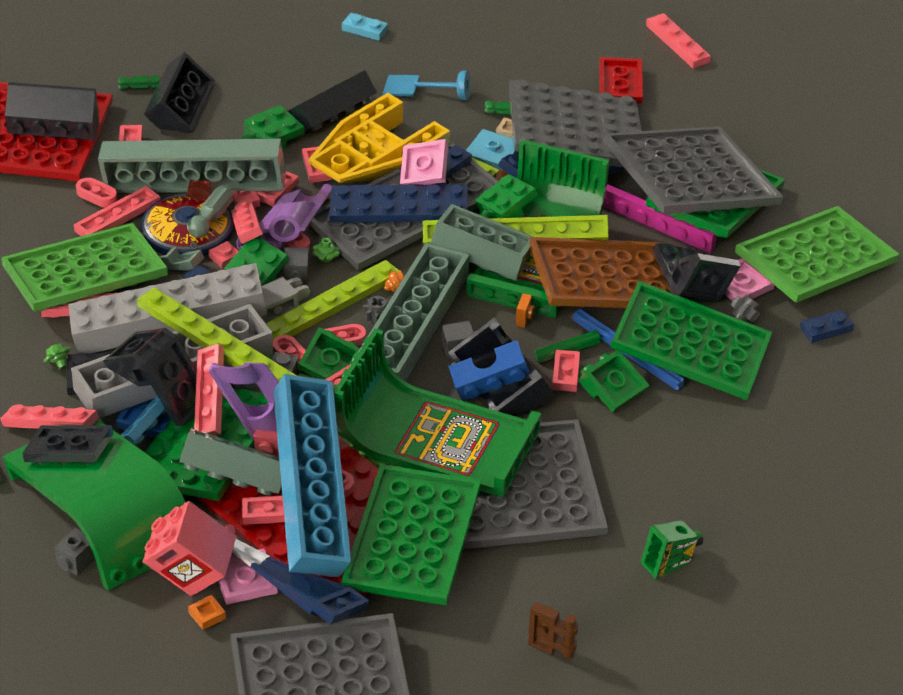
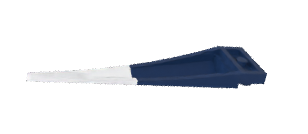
M236 539L232 553L310 615L321 617L332 625L367 609L369 600L351 587L314 574L289 572V564L277 560Z

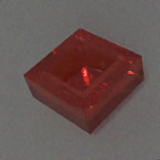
M190 180L187 197L197 201L207 200L211 195L213 183Z

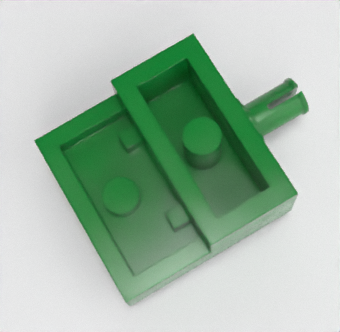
M278 105L244 119L245 135L241 136L240 139H281L283 150L286 149V141L304 134V126L281 105Z
M508 174L490 189L484 191L481 196L475 199V202L480 211L479 215L489 219L521 218L524 216L521 208L534 199L538 193L533 186Z
M256 237L247 241L224 269L227 270L256 263L261 286L277 280L275 276L290 259L284 252L263 239Z

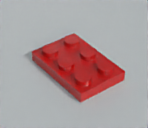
M600 57L599 94L605 92L615 97L629 96L636 100L637 104H642V59Z

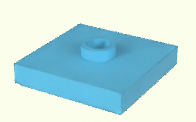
M484 129L481 130L466 150L472 154V158L496 169H501L497 165L503 157L508 154L516 155L518 151H514L513 138Z

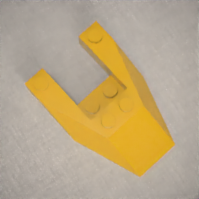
M386 93L341 120L311 155L308 163L339 183L372 181L402 167L404 145L443 139L450 143V130L434 121L402 140L389 131L403 123V102Z

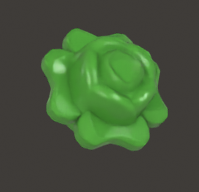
M323 238L318 245L313 246L312 254L321 261L330 262L334 257L339 256L340 250L329 238Z
M61 343L50 346L46 350L47 356L43 360L44 363H56L59 369L66 367L67 362L65 358L71 348L63 347Z

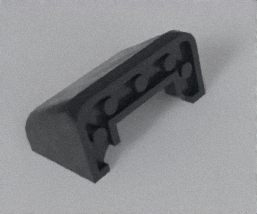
M493 318L448 352L453 359L450 364L453 365L472 358L477 368H488L496 361L494 349L513 341L504 332L498 321ZM525 357L524 359L529 373H527L528 377L480 395L488 405L486 408L512 416L547 405L556 399V396L540 373L532 367Z

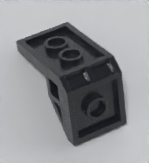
M656 243L652 249L672 294L680 297L711 302L721 301L741 267L738 260L699 254L696 249L691 247L685 248L672 244Z
M160 328L135 332L103 360L108 369L138 387L151 385L176 426H182L195 414L197 369L178 337L168 329Z

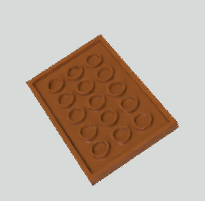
M530 237V250L551 306L626 309L638 281L672 293L652 250L656 243L661 242Z

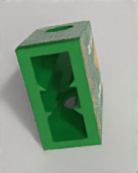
M681 520L653 525L650 528L640 563L655 579H659L688 565L694 548L703 544V536L698 530L692 531Z

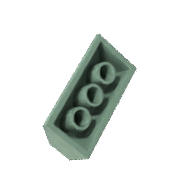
M451 204L437 221L431 244L469 254V262L480 266L484 270L499 273L504 278L516 280L531 252L529 240L530 237L534 236Z
M192 428L190 429L179 462L184 463V468L198 472L199 468L209 471L208 476L223 480L225 476L234 479L233 484L247 488L248 484L258 487L257 492L272 496L273 492L279 494L282 484L278 456Z

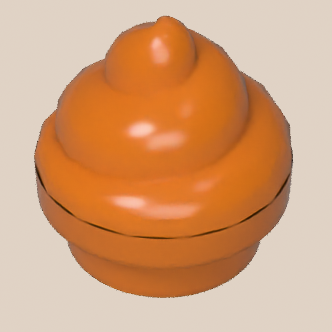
M401 270L389 273L384 287L386 291L395 293L404 278Z

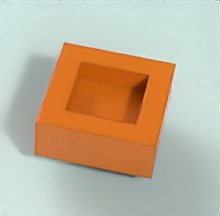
M522 294L516 309L517 327L525 328L528 319L532 320L535 306L531 305L532 295Z
M212 595L188 606L189 614L202 630L226 619L225 610Z

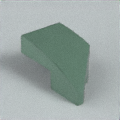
M176 247L170 249L167 255L159 256L167 266V269L193 270L204 259L201 250L179 255Z

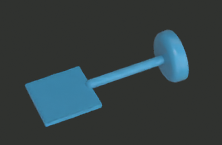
M466 70L460 71L457 83L419 82L420 75H389L382 92V96L386 93L392 96H414L417 87L457 88L459 99L468 100L471 83L470 74Z

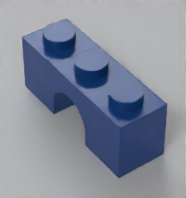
M517 340L495 348L496 361L488 368H477L472 358L448 366L461 401L474 399L479 395L497 390L500 387L528 377L527 373H529Z

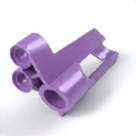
M324 184L316 196H306L302 193L301 189L283 195L263 220L259 222L263 234L258 237L281 251L285 242L294 240L301 231L307 228L330 194L332 186ZM238 238L236 245L240 250L245 245V243L241 244Z
M243 362L244 364L239 367H224L217 363H212L208 370L251 438L253 439L256 429L277 432L273 390L279 381L265 363ZM256 382L268 402L261 406L244 404L230 383L251 384Z

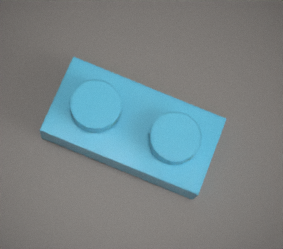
M350 13L342 23V31L377 41L388 30V23Z

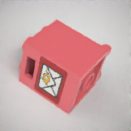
M190 501L180 507H175L163 518L159 517L156 519L151 528L153 531L151 538L145 546L146 553L143 563L190 596L225 577L237 537L233 525L222 526Z

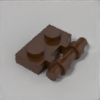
M535 602L530 608L528 645L551 655L557 649L563 652V657L567 659L572 658L573 652L577 648L575 636L578 633V624L574 615H567L565 621L560 620L559 611Z

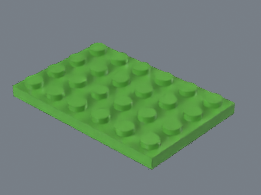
M839 206L739 243L735 249V253L796 303L898 262L900 255Z
M133 223L1 257L2 266L34 312L43 311L60 304H68L71 301L82 298H90L93 295L104 292H112L115 289L126 286H134L144 281L156 280L159 277L168 275L167 266Z

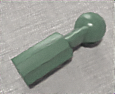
M217 187L200 207L201 215H196L188 220L187 230L190 235L201 238L208 233L210 229L209 221H216L233 201V193L229 188Z

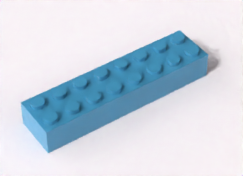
M284 374L274 388L273 393L289 572L339 577L351 563L333 383L329 380Z

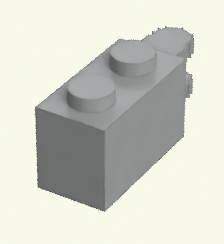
M282 277L262 286L267 315L260 317L265 324L298 307L299 301L309 296L311 290L307 285L302 286L303 282L299 277L285 280Z

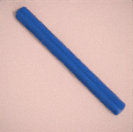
M582 309L573 314V320L589 332L597 331L600 334V339L611 345L616 333ZM621 352L675 390H679L684 386L685 379L679 374Z

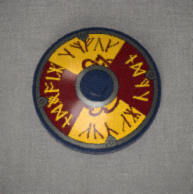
M197 193L172 195L157 201L145 212L142 219L143 237L153 250L162 255H167L170 249L176 247L179 255L201 250L203 256L209 255L208 250L226 241L229 242L234 231L232 213L227 207L216 221H209L210 229L208 233L201 238H196L189 234L187 223L190 218L201 215L200 207L209 196Z

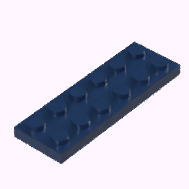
M468 184L332 186L329 213L330 223L423 222L439 220L451 204L467 210Z

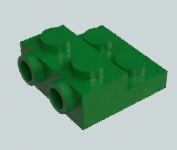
M319 327L298 363L297 369L315 378L325 380L352 364L353 356L355 353H358L360 348L353 342L345 341L336 336L332 331Z
M616 350L612 354L607 352L598 359V363L595 365L590 363L581 370L580 373L582 375L578 380L593 399L599 396L612 413L646 391L650 386L620 350Z

